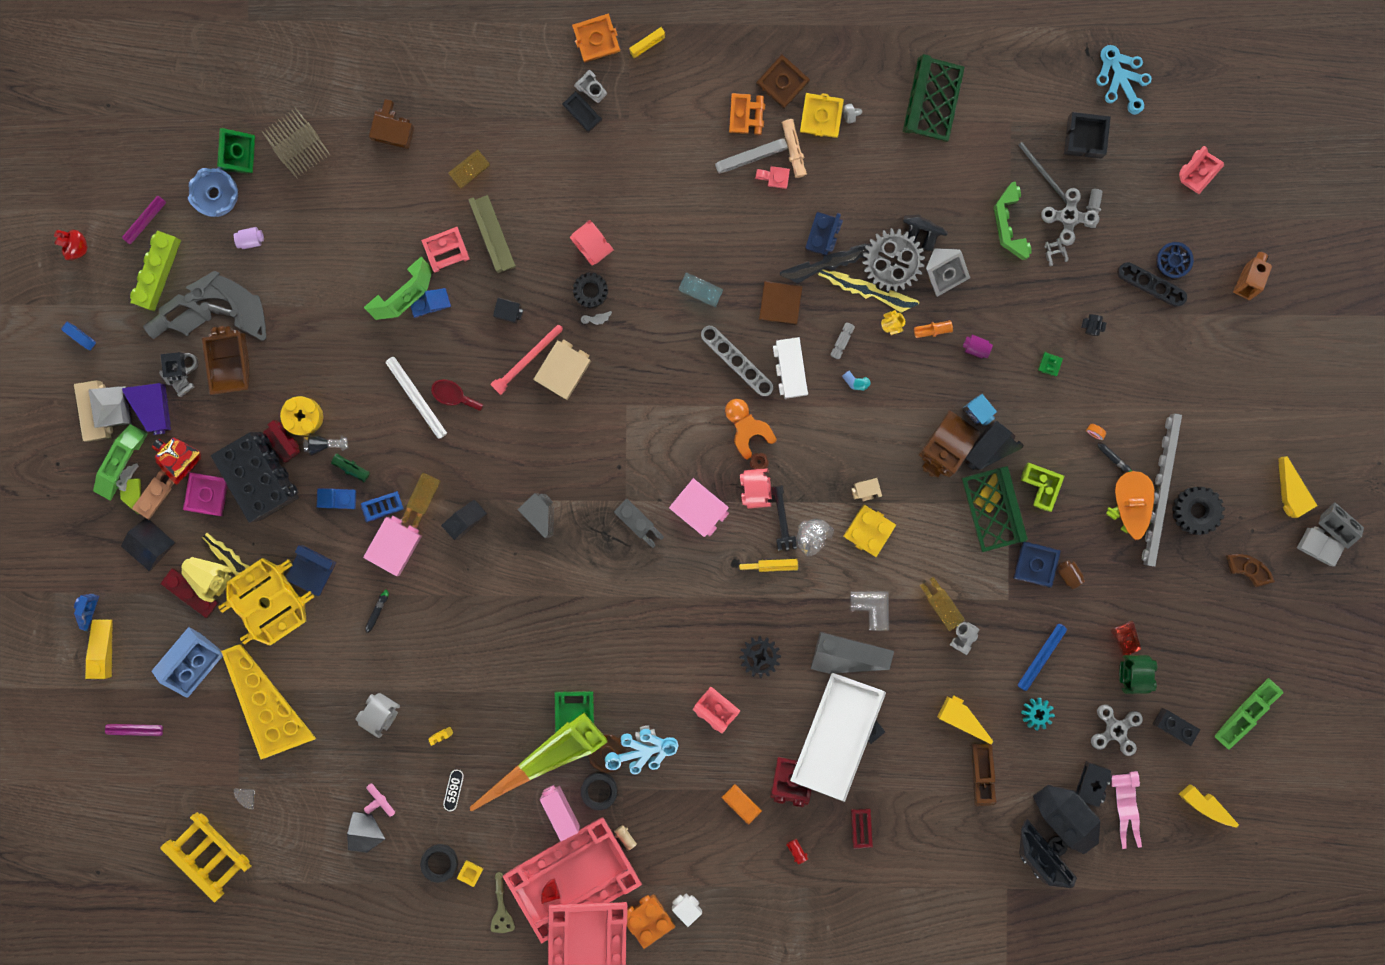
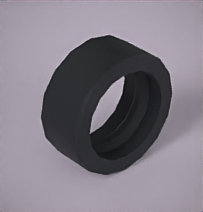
M596 772L590 774L581 786L583 802L593 810L609 808L617 797L615 780L606 773ZM596 780H603L610 787L609 798L601 803L591 800L588 795L589 785Z
M437 844L428 848L420 862L423 875L428 880L436 883L445 882L450 879L458 866V858L455 851L444 844ZM436 852L445 853L450 859V868L444 874H434L428 867L429 857Z

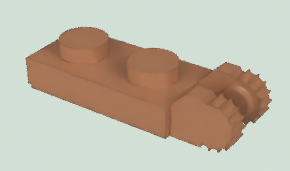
M162 469L132 507L134 511L148 520L153 516L174 484L170 478L166 484L161 482L166 475Z

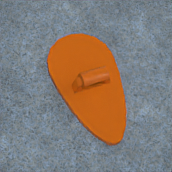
M1132 471L1125 473L1119 478L1116 483L1115 495L1123 525L1133 539L1139 540L1145 534L1150 524L1154 504V486L1147 475L1142 472Z

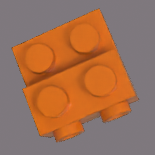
M654 894L650 897L649 895L644 896L639 900L640 904L636 907L630 906L627 908L626 926L632 935H635L644 949L676 927Z

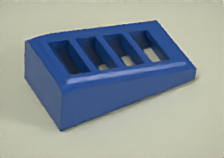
M398 491L360 504L366 523L404 510ZM392 497L394 499L396 508L392 507L390 498ZM384 500H386L389 509L387 511L385 510L382 502ZM376 503L379 504L381 513L377 512ZM370 505L374 514L372 516H370L368 510V506Z

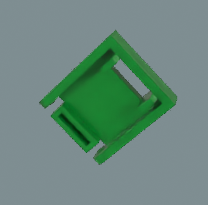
M594 691L555 692V733L567 722L571 723L583 713L594 724ZM565 696H583V703H565Z

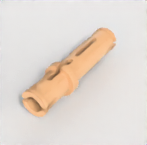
M788 119L781 123L789 149V161L792 163L795 178H800L807 175L803 161L804 154L800 150L794 120Z

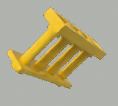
M197 812L190 817L194 823L176 841L172 842L169 840L160 849L215 903L225 894L222 891V887L240 869L245 872L251 865L245 855H240L208 823L209 820L205 815ZM201 828L208 836L190 855H186L181 850V846ZM214 841L222 850L204 868H199L195 864V859ZM228 855L235 864L217 882H213L208 877L209 873Z

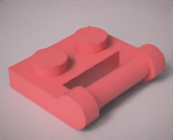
M458 227L421 240L434 273L459 261L470 260ZM459 248L461 253L436 262L435 260L436 256Z

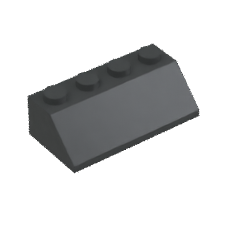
M534 493L517 510L544 538H550L553 536L554 507L551 505L553 501L546 494Z

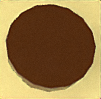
M603 734L607 739V743L592 754H589V761L600 772H614L616 770L606 768L605 757L611 752L617 755L626 753V749L621 744L620 738L611 734Z

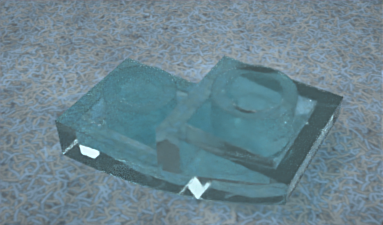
M685 273L678 289L716 307L723 292V289L689 273Z

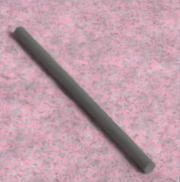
M1021 142L1018 146L1067 204L1065 194Z

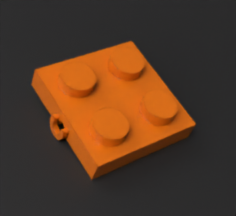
M609 13L572 25L577 39L575 42L577 48H580L584 63L620 52L616 38L618 35L616 29L612 26Z

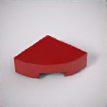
M555 879L550 880L544 886L541 895L542 904L561 898Z

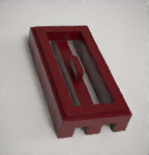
M851 809L853 848H873L871 809ZM864 813H866L867 815L868 844H865L864 841ZM856 814H859L860 844H857Z

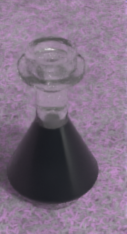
M310 433L308 437H304V451L309 452L311 456L328 447H341L342 451L348 449V438L343 435L338 440H327L313 433Z

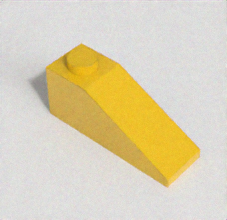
M1288 456L1281 457L1278 461L1281 496L1284 504L1283 509L1288 516L1298 518L1315 508L1317 504Z
M92 620L86 655L85 679H107L112 677V620Z
M947 696L937 717L992 745L993 740L969 708L963 704L964 700L953 696V698Z

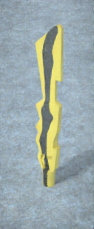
M208 533L202 537L209 544L210 549L218 559L225 561L227 566L232 569L235 576L250 567L242 563L240 557L235 555L233 549L226 548L223 542L216 541ZM263 582L259 583V584H258L257 586H255L253 589L255 590L256 588H258L259 586H261V585L264 584V583H263ZM265 597L261 598L260 601L263 602L267 607H269V599Z

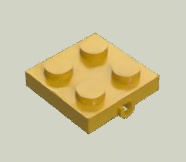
M806 93L800 132L815 134V136L819 135L820 137L838 138L844 99L829 97L828 94L824 93L821 95Z
M863 504L843 537L854 543L858 549H863L877 557L896 524L883 517L884 514L879 511L876 512Z

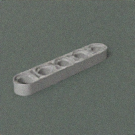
M713 326L703 328L701 332L702 340L757 394L766 397L772 393L773 384L730 341ZM708 329L715 332V337L712 340H707L704 337V332ZM720 343L728 344V352L720 353L718 345ZM734 356L742 358L741 366L736 367L732 364L731 360ZM749 369H753L756 372V378L753 380H748L745 376V372ZM761 383L769 384L770 390L768 393L760 392L759 385Z

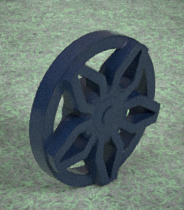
M1180 242L1166 244L1157 255L1159 270L1163 275L1170 278H1180L1186 275L1191 270L1194 262L1191 250ZM1172 246L1170 253L1163 252L1167 247ZM1180 247L1185 249L1187 253L1180 254ZM1161 255H1167L1168 257L1165 259ZM1183 256H1189V258L1184 260ZM1161 260L1167 262L1164 267H1162ZM1189 261V266L1185 270V266L1183 265V263ZM1169 265L1171 268L1166 272L1165 270ZM1179 266L1182 269V273L1178 270ZM1175 268V272H1177L1178 275L1170 274V272H1172Z

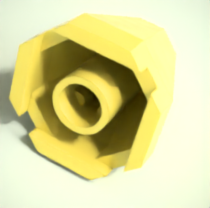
M191 557L186 559L181 567L184 578L196 594L207 602H213L215 595L220 596L226 589V582L231 579V576L228 575V572H232L231 568L206 560Z

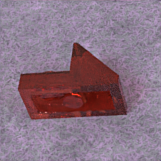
M1132 620L1111 629L1123 656L1141 650Z

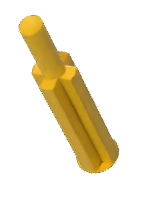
M759 560L758 563L740 564L739 567L740 570L759 569V572L798 570V560Z

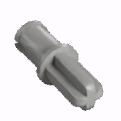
M1091 190L1089 204L1086 206L1087 212L1093 210L1099 213L1101 211L1102 190ZM1091 216L1088 220L1093 221L1095 217Z

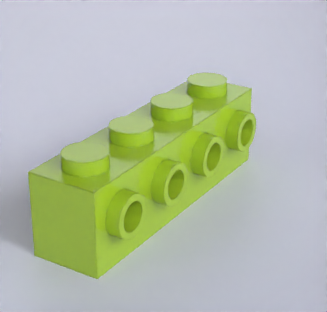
M157 231L152 236L150 241L151 248L145 254V264L143 270H140L138 273V283L131 292L130 303L155 312L180 245V239Z

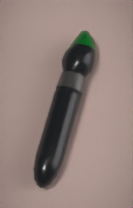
M1098 442V448L1114 464L1121 468L1122 472H1132L1131 468L1104 443Z
M387 589L378 598V602L366 624V633L373 629L384 603L388 599L389 593Z

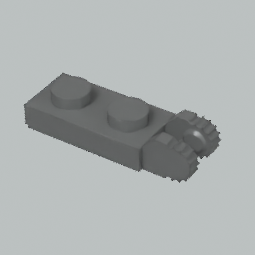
M628 499L614 511L638 537L643 538L652 548L656 545L645 535L650 529L658 539L662 540L664 538L654 527V524Z

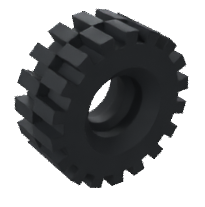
M1205 487L1187 488L1178 495L1179 498H1175L1174 503L1176 504L1172 507V510H1175L1173 518L1177 520L1175 523L1177 526H1181L1183 531L1196 535L1209 534V532L1215 531L1216 527L1221 525L1220 520L1224 519L1225 516L1222 515L1225 507H1222L1221 503L1224 502L1218 498L1219 494L1213 492L1212 489ZM1196 503L1202 504L1205 508V514L1201 518H1195L1191 514V508Z

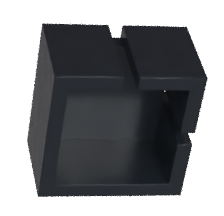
M1072 112L1068 116L1066 134L1069 135L1065 140L1064 155L1082 156L1085 153V157L1099 159L1106 156L1111 116Z

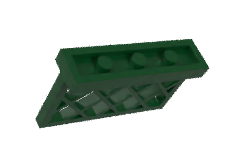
M923 54L918 57L902 132L915 133L948 142L965 67L930 58L931 56ZM931 63L938 65L942 71L935 77L930 71ZM950 69L959 70L957 79L952 81L946 71ZM942 74L949 83L943 88L939 86L935 79ZM931 81L938 90L932 95L926 89L927 83ZM951 86L954 95L948 100L942 90ZM940 93L944 103L937 107L931 97ZM929 100L934 109L926 114L922 105L924 101ZM946 104L950 113L949 116L943 118L939 108ZM934 111L941 120L935 125L928 118V115ZM923 118L930 127L925 131L917 129L919 121ZM943 123L946 128L945 136L939 135L934 127Z
M1008 466L961 478L981 552L1028 541ZM996 473L998 481L994 487L985 483L988 475ZM975 479L981 483L976 492L969 489L968 480ZM983 484L993 489L988 499L978 494ZM995 491L1000 493L1003 498L999 506L990 501ZM976 496L986 501L981 511L974 508L973 502ZM988 503L998 508L993 517L983 513ZM1000 510L1007 513L1008 518L1005 524L995 520ZM981 515L991 519L986 529L979 526L978 520ZM993 521L1003 526L998 536L988 531ZM1005 528L1012 531L1013 540L1005 541L1000 538ZM988 533L996 539L993 545L985 547L983 539Z

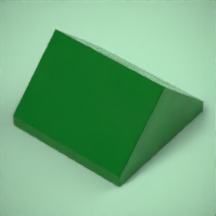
M220 128L217 167L225 172L253 173L255 135Z

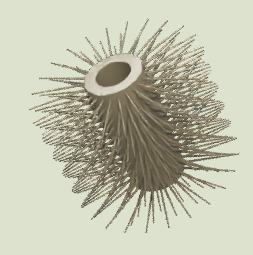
M296 109L306 123L305 125L294 113L302 125L300 127L289 113L299 128L297 129L286 116L295 132L282 117L292 134L280 120L279 122L289 136L286 135L278 124L277 126L285 138H283L274 125L273 127L281 140L270 127L269 129L276 140L268 130L266 132L273 142L263 131L262 133L273 147L272 149L278 158L297 178L290 165L298 175L300 173L290 159L304 174L293 157L307 171L302 161L297 157V154L307 167L309 165L300 152L303 153L313 166L303 151L305 149L306 153L315 162L313 156L307 150L308 147L320 162L310 147L312 145L322 158L313 144L315 143L325 155L317 140L329 155L330 153L310 123H307Z

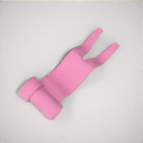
M1138 771L1123 775H1112L1111 787H1116L1122 849H1126V832L1129 819H1131L1137 846L1142 847L1135 787L1140 786Z

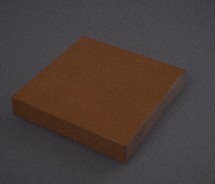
M781 54L756 84L785 109L808 84L810 79Z
M764 281L759 320L797 325L802 286Z

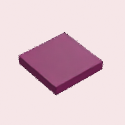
M189 472L183 510L223 516L228 486L224 478Z

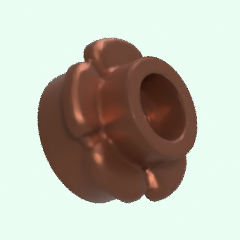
M755 453L751 456V468L764 469L768 467L769 461L764 453Z

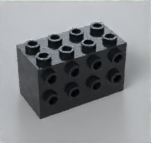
M249 432L211 455L248 523L261 521L299 499L297 487L289 481L287 470L280 465L278 461L280 458L277 452L271 449L268 436L262 432Z

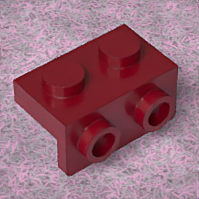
M273 420L267 424L269 428L264 430L263 434L265 433L268 436L271 445L283 462H288L301 452L298 449L299 444L293 437L288 435L282 422Z

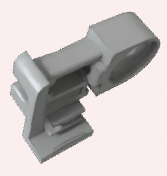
M185 353V358L192 357L194 364L189 368L185 366L186 376L181 377V381L170 382L169 378H163L167 385L173 386L178 393V397H182L195 388L192 383L189 384L187 381V375L198 367L199 362L198 358L190 353ZM177 364L173 366L174 371L178 370Z

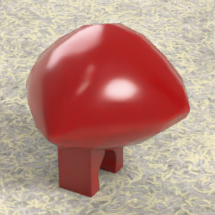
M75 229L68 232L56 230L54 237H57L54 243L55 245L62 246L61 252L65 260H75L86 254L88 245L81 232Z

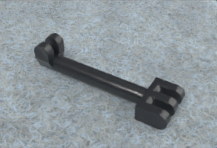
M783 485L773 486L771 489L776 499L782 536L781 538H776L778 552H782L781 544L784 543L786 551L790 550V542H792L793 550L797 549L795 535L789 536L783 500Z

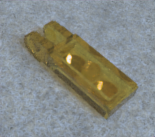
M422 473L406 506L407 510L402 518L403 523L409 520L413 510L418 513L413 521V527L417 528L441 482L440 480Z
M932 577L930 582L938 591L937 593L931 595L928 587L924 584L920 585V588L927 596V600L948 631H951L964 622L965 619L946 591Z

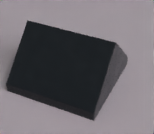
M145 518L128 531L121 547L148 571H151L176 542L151 520Z

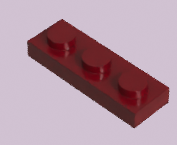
M174 568L169 571L160 583L205 618H208L219 604L217 600L207 602L201 599L184 576Z

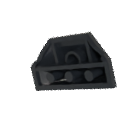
M1047 785L1033 795L1045 821L1069 848L1085 854L1099 844L1100 819L1074 790Z
M1026 819L1021 828L1019 848L1021 860L1031 867L1035 877L1041 879L1044 884L1073 888L1077 877L1030 821Z

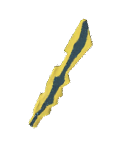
M825 269L821 270L818 274L829 279L833 285H839L843 290L851 291L852 294L859 293L865 299L874 296L900 313L919 304L918 300L892 290L889 293L876 288L875 284L860 279H851L847 274L836 271L831 272Z

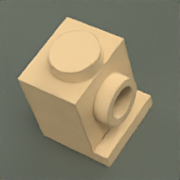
M877 478L853 484L854 488H851L854 500L862 498V501L874 499V494H876V497H882Z

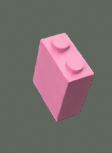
M694 478L669 507L703 537L706 535L711 536L717 529L714 525L718 520L723 521L729 514L727 512L729 507Z
M392 516V518H385L363 558L395 576H400L422 535L418 534L419 530L409 525L407 528L401 524L402 520Z
M552 785L544 789L540 801L560 841L577 834L580 825L560 785L556 788Z

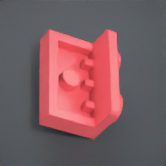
M1203 146L1194 153L1192 160L1181 168L1179 173L1181 183L1200 194L1223 168L1224 162L1208 153L1207 147Z
M712 687L705 692L693 708L698 717L706 720L714 730L720 733L726 730L727 726L740 712L737 707Z

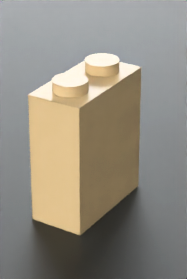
M557 340L534 380L568 400L590 365L591 360L588 359L590 355L582 350L576 352L571 349L573 345L569 342Z

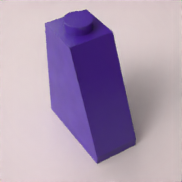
M157 383L122 388L123 394L147 432H153L154 435L165 434L166 430H171L165 384Z

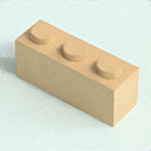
M97 380L74 384L82 438L86 442L111 438V433H113L112 426L94 427L89 389L106 388L103 382Z

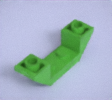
M1012 182L993 208L1000 245L1020 259L1026 260L1029 258V254H1031V245L1027 243L1026 238L1011 241L1013 232L1011 226L1008 227L1007 222L1009 211L1008 208H1005V205L1016 204L1019 198H1021L1020 187L1016 186V182Z
M422 257L407 269L413 277L388 300L384 301L377 295L364 307L375 320L400 316L427 291L433 269Z
M130 424L118 436L96 474L93 489L95 493L108 500H112L118 489L116 485L118 478L133 451L140 449L148 434L147 432Z

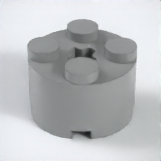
M378 693L369 696L366 701L367 706L365 710L359 712L356 721L360 727L380 738L383 735L380 732L383 729L387 731L398 714L395 709L400 708V705L385 695Z

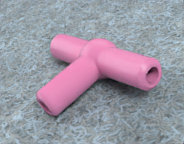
M372 783L369 784L366 789L375 800L366 806L364 811L370 814L377 807L381 806L389 817L393 816L395 811L386 801V797L381 795Z

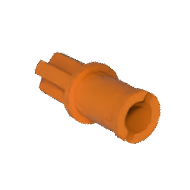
M951 320L939 323L931 322L929 325L914 328L916 338L931 335L936 337L938 334L953 332Z

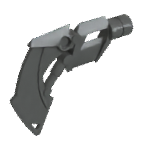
M213 271L185 287L191 290L189 294L185 296L178 294L160 307L159 315L143 325V328L152 339H155L169 328L189 336L188 333L206 320L210 321L211 313L235 318L234 326L264 341L266 339V325L260 297L252 295L239 284L219 276V272ZM206 299H221L228 301L232 310L207 302H203L200 306L197 303ZM180 305L189 308L171 322L166 318V315ZM260 327L262 329V335L257 334Z

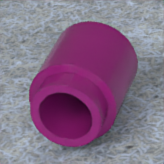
M973 334L970 337H966L963 348H966V353L981 359L983 357L987 359L993 347V344H990L988 340Z

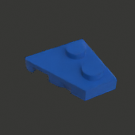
M87 594L80 595V598L76 599L74 615L79 629L88 631L99 596Z

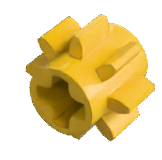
M894 310L884 314L885 319L881 321V325L885 332H890L891 335L903 331L902 327L905 326V318L901 313H897Z

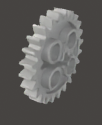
M892 228L890 229V234L883 230L882 237L875 234L877 240L870 239L872 246L866 245L865 248L869 252L863 253L867 260L862 261V263L868 265L864 268V271H870L867 276L868 279L874 277L872 283L880 282V289L886 285L887 291L890 290L891 286H893L895 291H897L898 286H901L904 290L905 283L912 286L910 280L917 281L918 279L915 274H922L918 268L925 266L920 262V260L925 259V256L919 255L924 250L923 248L917 249L920 242L913 243L915 236L913 235L908 238V231L901 235V229H898L896 234ZM893 243V251L886 252L884 250L885 244ZM907 250L910 251L912 254L911 258L903 260L901 258L902 253ZM878 252H882L891 258L896 256L898 261L908 264L909 268H905L896 262L891 264L888 258L878 255ZM877 261H886V266L883 269H877ZM896 268L903 269V274L900 277L893 276V271Z

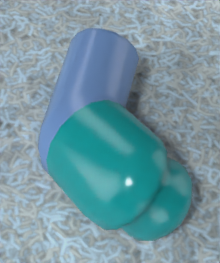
M850 371L842 375L843 379L853 390L863 391L871 384L867 377L863 379L855 378Z

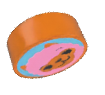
M1090 424L1086 430L1088 434L1099 440H1103L1107 434L1103 428L1095 424Z

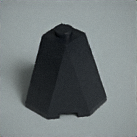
M991 422L964 459L966 460L965 465L972 470L975 468L981 470L1022 449L1024 445L1020 441L1016 442L1014 440L1016 436L1000 422Z

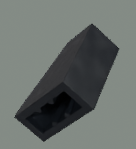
M473 500L455 512L441 527L454 540H460L488 513L476 500Z

